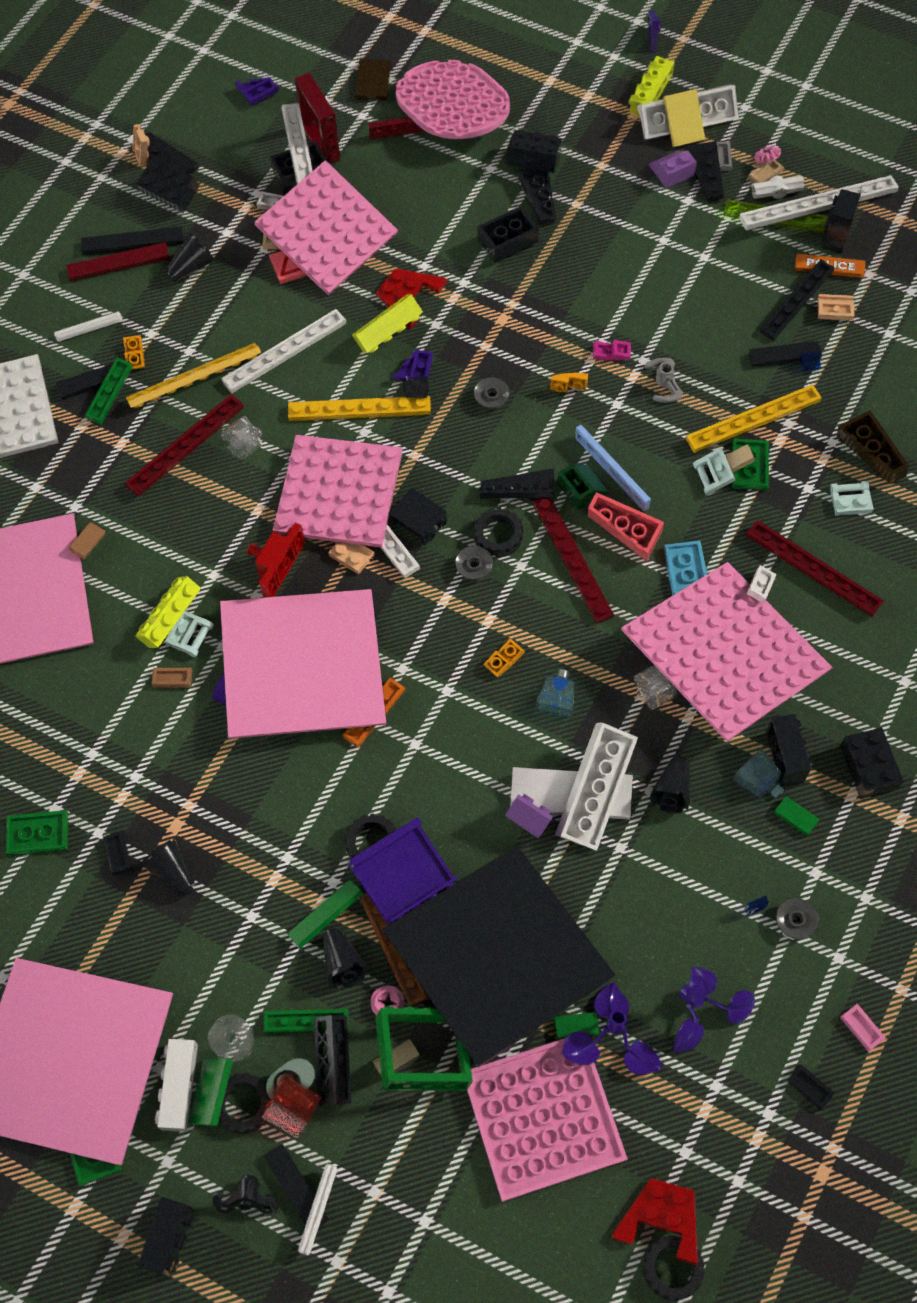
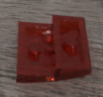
M285 1075L274 1090L272 1099L262 1111L261 1118L297 1139L316 1110L321 1096Z

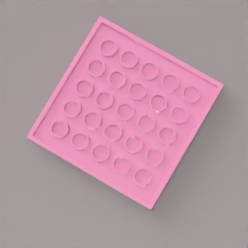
M326 160L259 217L254 224L327 295L331 294L398 232Z
M296 435L273 532L286 535L288 529L292 528L296 522L302 525L304 538L382 548L403 452L402 447Z
M567 1038L482 1065L479 1068L471 1069L473 1082L467 1091L502 1202L628 1160L595 1063L578 1065L568 1061L562 1054Z

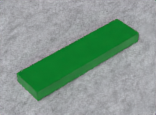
M116 357L84 416L85 419L102 425L133 368L132 363Z
M349 880L287 935L301 949L363 895L362 891Z
M349 1010L264 1011L263 1033L315 1032L314 1018L330 1015L347 1016L348 1027ZM322 1022V1032H325L326 1022Z

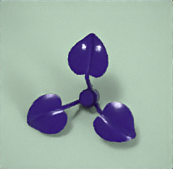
M691 967L689 983L681 988L679 996L688 1003L686 1008L690 1010L694 1020L687 1019L681 1025L674 1042L673 1051L679 1053L690 1050L697 1046L703 1037L704 1027L698 1023L699 1019L693 1007H701L705 1000L723 1010L729 1011L727 1020L731 1023H740L751 1014L754 1008L755 997L748 990H741L731 998L729 1007L724 1006L707 997L716 988V976L707 969Z
M614 982L604 987L594 1002V1009L597 1015L601 1018H609L601 1034L595 1041H592L588 1033L582 1031L573 1032L567 1037L562 1051L563 1056L568 1061L578 1065H589L594 1063L600 1055V1051L595 1045L599 1043L608 1031L612 1034L622 1032L625 1049L628 1051L624 1056V1063L629 1071L637 1075H647L662 1069L658 1055L648 1044L635 1041L631 1048L629 1047L627 1028L624 1026L630 1006L628 1000Z

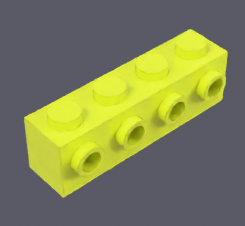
M656 56L654 61L650 62L648 72L643 74L641 84L637 85L635 94L630 97L631 113L639 115L637 105L658 101L673 74V61Z
M407 294L353 333L352 336L363 352L372 353L379 348L377 345L391 340L392 334L403 331L407 323H413L420 318L419 315L423 311L412 294Z
M188 576L176 578L168 592L162 596L157 607L151 611L149 618L140 626L135 637L148 648H158L201 588Z

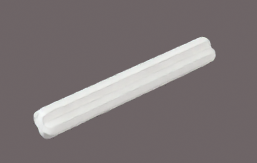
M115 312L56 331L54 334L59 342L122 321L120 312Z
M330 1164L325 1166L298 1248V1252L301 1254L309 1255L337 1172L336 1166Z

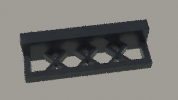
M330 1015L314 1018L318 1106L351 1104L347 1016ZM322 1022H326L325 1033L322 1032ZM325 1044L327 1045L326 1055L323 1054V1047ZM326 1066L328 1067L329 1073L327 1077L324 1076V1069ZM328 1088L330 1100L325 1101V1091Z

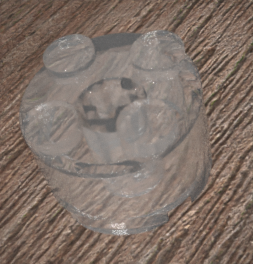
M242 416L222 430L223 440H227L229 443L227 448L238 459H246L262 447L261 430L258 427H254L246 416Z
M655 665L650 666L633 677L638 685L636 688L638 695L641 698L645 697L646 703L651 710L658 708L677 696L675 686L673 684L670 685L668 679Z
M225 1015L218 1018L212 1028H210L208 1042L218 1058H227L233 1060L232 1063H235L251 1054L254 1046V1034L244 1019L236 1015ZM231 1035H234V1037H235V1038L233 1039V1042H229V1041H228V1040H230V1038H231L230 1036H231Z

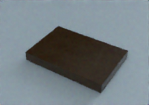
M359 59L355 100L387 101L391 60Z

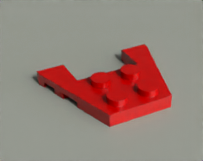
M395 268L378 289L377 297L389 308L407 294H412L415 298L423 286L440 293L447 284V278ZM418 320L413 323L409 322L406 326L412 329Z
M651 1178L613 1233V1240L633 1246L639 1223L682 1235L677 1259L698 1266L694 1190Z

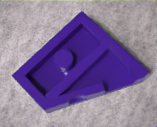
M648 11L650 52H657V34L661 29V23L655 11Z
M270 77L250 79V83L240 84V81L235 82V87L252 106L279 92L278 86Z
M415 350L411 354L410 359L404 362L402 369L394 374V381L405 382L407 377L428 376L429 378L433 352Z

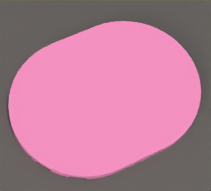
M437 60L418 65L406 72L396 86V100L399 107L419 127L438 137L466 139L487 134L498 128L507 119L510 112L509 96L505 89L481 68L471 63L469 65L462 64L458 60H448V62L440 63Z

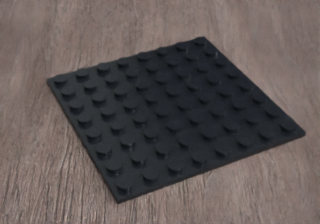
M518 846L382 929L478 1068L615 977V973Z

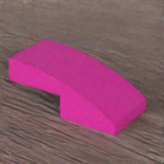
M614 340L611 344L595 341L593 344V359L619 361L631 358L630 342Z

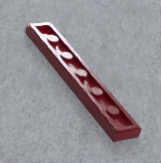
M165 242L67 264L66 267L71 282L168 260L170 257Z

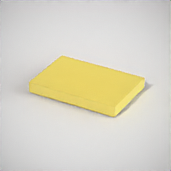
M693 89L664 96L672 146L676 147L704 140L705 135L697 90Z

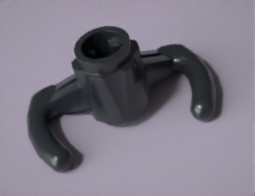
M253 1175L241 1176L237 1184V1190L224 1202H221V1199L224 1197V1193L221 1190L217 1191L212 1199L214 1208L222 1213H227L235 1207L241 1210L255 1208L265 1216H273L278 1211V1202L271 1194H267L265 1199L259 1194L260 1183H258V1178Z

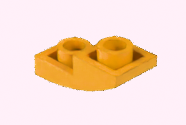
M141 335L123 337L125 360L133 364L132 370L145 368Z
M563 373L551 376L550 389L557 392H568L569 387L586 390L588 374Z
M510 638L483 665L495 676L499 677L525 651Z

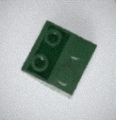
M572 464L558 472L557 484L577 510L590 504L596 492L602 495L608 493V490L588 465Z

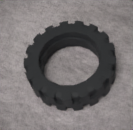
M488 509V512H483L481 517L476 519V524L474 525L475 543L477 546L486 549L491 556H508L509 553H514L517 547L521 545L523 540L522 521L520 518H517L516 513H511L509 509ZM498 521L509 524L514 530V535L509 541L499 544L488 541L483 535V530L490 523Z
M370 814V816L362 815L360 819H355L353 824L349 825L347 834H345V847L348 856L352 859L360 853L356 848L355 840L362 830L368 827H377L389 835L397 830L389 819H385L384 816H376V814Z
M249 1073L234 1074L231 1078L229 1077L218 1120L220 1124L228 1131L236 1134H250L252 1131L260 1129L261 1125L267 1122L268 1116L272 1111V1100L266 1092V1084L257 1076L250 1075ZM250 1086L260 1095V1109L256 1116L248 1121H235L226 1113V1098L236 1087Z
M668 1236L659 1239L648 1249L643 1261V1273L648 1286L651 1287L656 1295L666 1300L679 1301L690 1297L700 1288L705 1275L704 1260H702L698 1249V1266L692 1264V1276L686 1285L676 1289L670 1288L658 1279L655 1271L657 1257L665 1249H679L682 1237Z

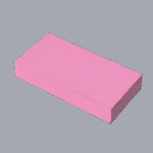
M858 1004L840 1017L868 1052L886 1038Z

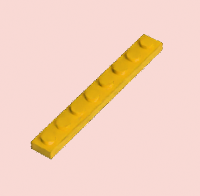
M253 343L126 397V400L131 408L141 407L148 400L155 401L161 397L160 395L174 393L181 386L188 387L193 384V381L207 379L214 372L221 373L225 371L226 367L237 366L245 359H254L261 351L259 346Z
M812 384L686 436V441L693 452L696 453L819 403L822 397Z
M430 396L427 398L393 397L288 402L289 421L431 415Z

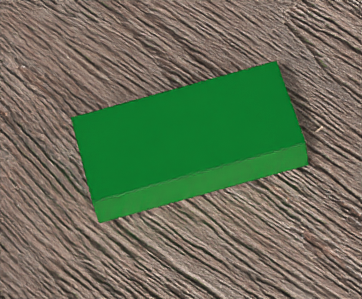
M785 796L774 814L807 837L820 820L787 796Z
M596 1012L554 1017L557 1040L565 1039L576 1031L588 1033L590 1036L600 1034Z

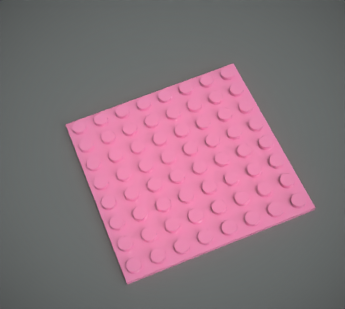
M74 514L0 528V664L94 644L81 558L69 551V546L78 537Z
M728 562L621 628L629 639L726 742L833 668L766 600L762 603L746 594L750 584Z
M371 589L220 601L228 739L386 725Z
M16 958L0 1002V1136L122 1165L173 993Z

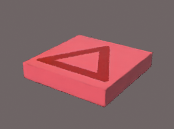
M282 251L269 255L280 284L307 276Z

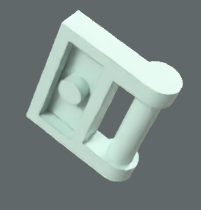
M721 448L693 463L705 487L704 492L707 496L736 481ZM706 464H708V467L715 481L712 484L710 483L707 473L704 469Z
M861 481V483L838 485L835 483L830 485L836 516L872 513L873 504L868 481ZM859 490L862 491V494L839 496L838 493Z
M184 611L171 629L165 643L192 657H196L202 641L214 624L204 618ZM198 625L202 626L191 646L187 645Z

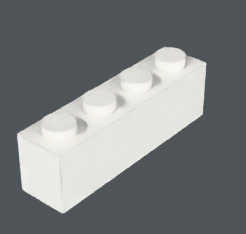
M169 1039L168 1045H165L164 1058H166V1065L161 1070L163 1088H160L158 1093V1102H161L160 1111H157L155 1116V1124H158L160 1130L187 1132L198 1047L195 1040Z

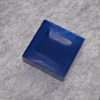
M819 351L800 354L802 371L821 369Z
M764 896L747 903L744 908L747 916L766 909L769 901Z

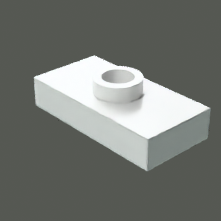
M760 565L746 594L763 603L777 574Z

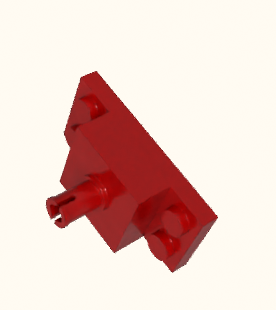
M296 522L292 528L288 529L286 537L272 532L263 548L251 543L250 546L252 548L248 547L247 549L248 555L257 558L255 564L260 578L259 584L263 598L275 596L305 545L302 525Z

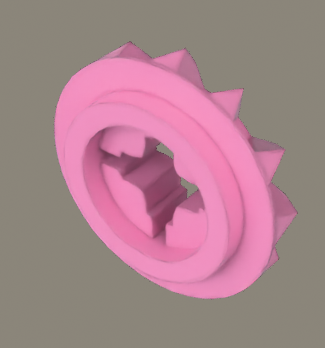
M772 145L760 149V151L755 153V161L762 164L770 163L781 155V149L778 146L773 147Z
M382 986L373 993L371 1008L376 1016L380 1008L385 1007L381 1002L386 1001L389 995L391 1002L394 1003L389 1006L394 1008L404 1007V997L399 989L393 986Z

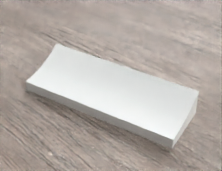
M726 85L697 92L703 127L739 119L735 85ZM664 99L637 105L644 139L670 134Z
M605 723L595 724L556 830V836L597 851L638 737Z
M513 767L510 807L518 794L520 796L526 794L534 800L532 804L540 807L542 805L551 811L550 814L562 815L578 771ZM624 775L609 818L630 820L633 775Z

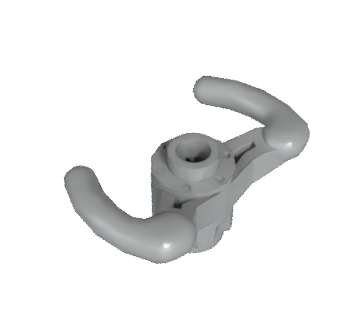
M656 358L645 364L646 369L660 365L657 367L656 382L661 387H667L673 394L672 396L654 395L653 400L660 403H670L681 399L683 393L675 382L674 361L671 358Z

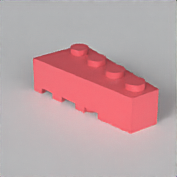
M597 492L588 507V517L645 561H648L663 531V521Z

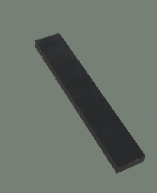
M181 226L81 238V251L83 255L138 249L165 242L166 245L183 244V230Z
M820 259L763 325L760 333L775 341L834 272L835 268Z

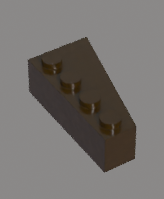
M871 410L838 426L837 437L889 484L907 476L909 465Z

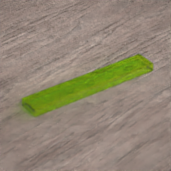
M727 199L723 216L739 219L741 213L768 206ZM812 213L773 224L823 233L827 216Z

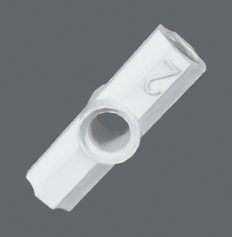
M774 176L769 181L752 184L751 188L752 196L755 199L768 196L780 199L787 193L804 191L805 186L803 176L785 179L782 176Z

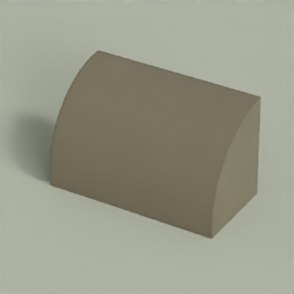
M410 1039L392 1049L394 1073L420 1058ZM380 1057L372 1062L382 1078Z

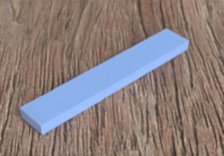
M582 425L576 427L575 439L643 511L649 509L650 497Z

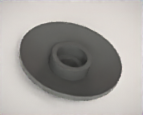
M485 378L475 386L474 397L485 408H498L507 402L509 387L501 379Z
M469 546L458 553L455 564L461 576L470 580H479L490 573L493 559L486 549L479 546Z
M792 898L780 905L777 910L776 921L779 929L786 936L793 939H804L812 935L816 930L818 915L815 908L806 900ZM792 918H798L799 923L795 924Z

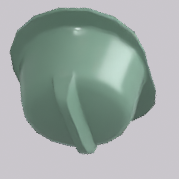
M296 1058L275 1070L268 1078L266 1084V1092L269 1098L276 1103L284 1104L289 1103L311 1086L315 1078V1070L312 1064L305 1059Z

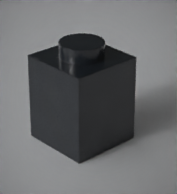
M428 376L407 377L402 385L406 398H427L429 395Z

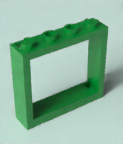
M392 1006L380 1008L375 1019L383 1091H467L473 1082L470 1057L456 1036L460 1073H394L389 1022L446 1023L437 1009L434 1007H426L424 1009H415L414 1007L394 1008Z

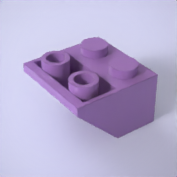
M518 794L505 816L539 838L552 819V816L549 815L551 811L542 805L537 807L532 804L534 800L526 794H523V796Z

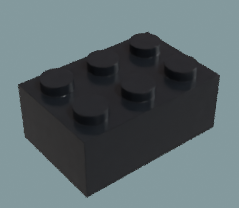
M514 130L507 146L506 164L554 173L561 156L563 138L554 135H542L537 132L530 133L524 130Z
M317 141L307 144L313 171L326 160ZM287 150L270 156L272 171L283 194L291 191L297 185L291 152Z
M154 156L136 184L144 194L182 213L185 212L200 186L194 176Z
M840 189L839 195H835L832 203L835 207L830 209L824 229L827 231L823 232L821 241H824L823 249L842 254L861 194Z
M522 206L477 226L478 241L494 263L538 243L539 228Z
M795 714L772 718L766 730L767 740L781 787L804 783L813 768L812 759L807 756L806 752L807 742L805 738L802 739L801 722L797 720Z
M882 727L843 738L840 747L860 799L899 789L904 781Z
M160 1198L137 1264L138 1267L171 1277L172 1272L176 1273L180 1261L177 1259L179 1252L184 1249L187 1242V1236H185L187 1228L192 1226L195 1218L193 1208L171 1199Z

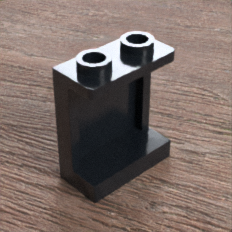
M411 488L389 512V520L393 525L396 526L399 523L420 537L421 543L425 545L428 541L434 539L436 532L440 528L442 529L446 525L447 511Z

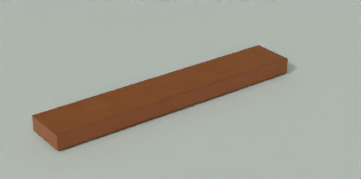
M367 893L359 897L408 1007H415L428 1001L427 994L382 931L388 925Z

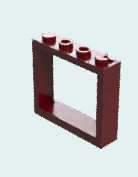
M310 72L294 78L297 100L306 135L311 142L317 141L329 164L340 161L334 110Z

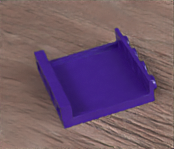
M418 817L359 853L347 863L387 925L414 910L426 900L428 901L435 897L443 889H448L458 879V876L454 877L420 827L422 822Z

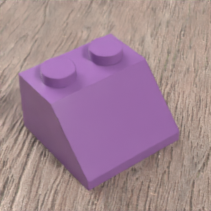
M676 151L649 163V166L665 188H668L693 177L697 162L689 151Z

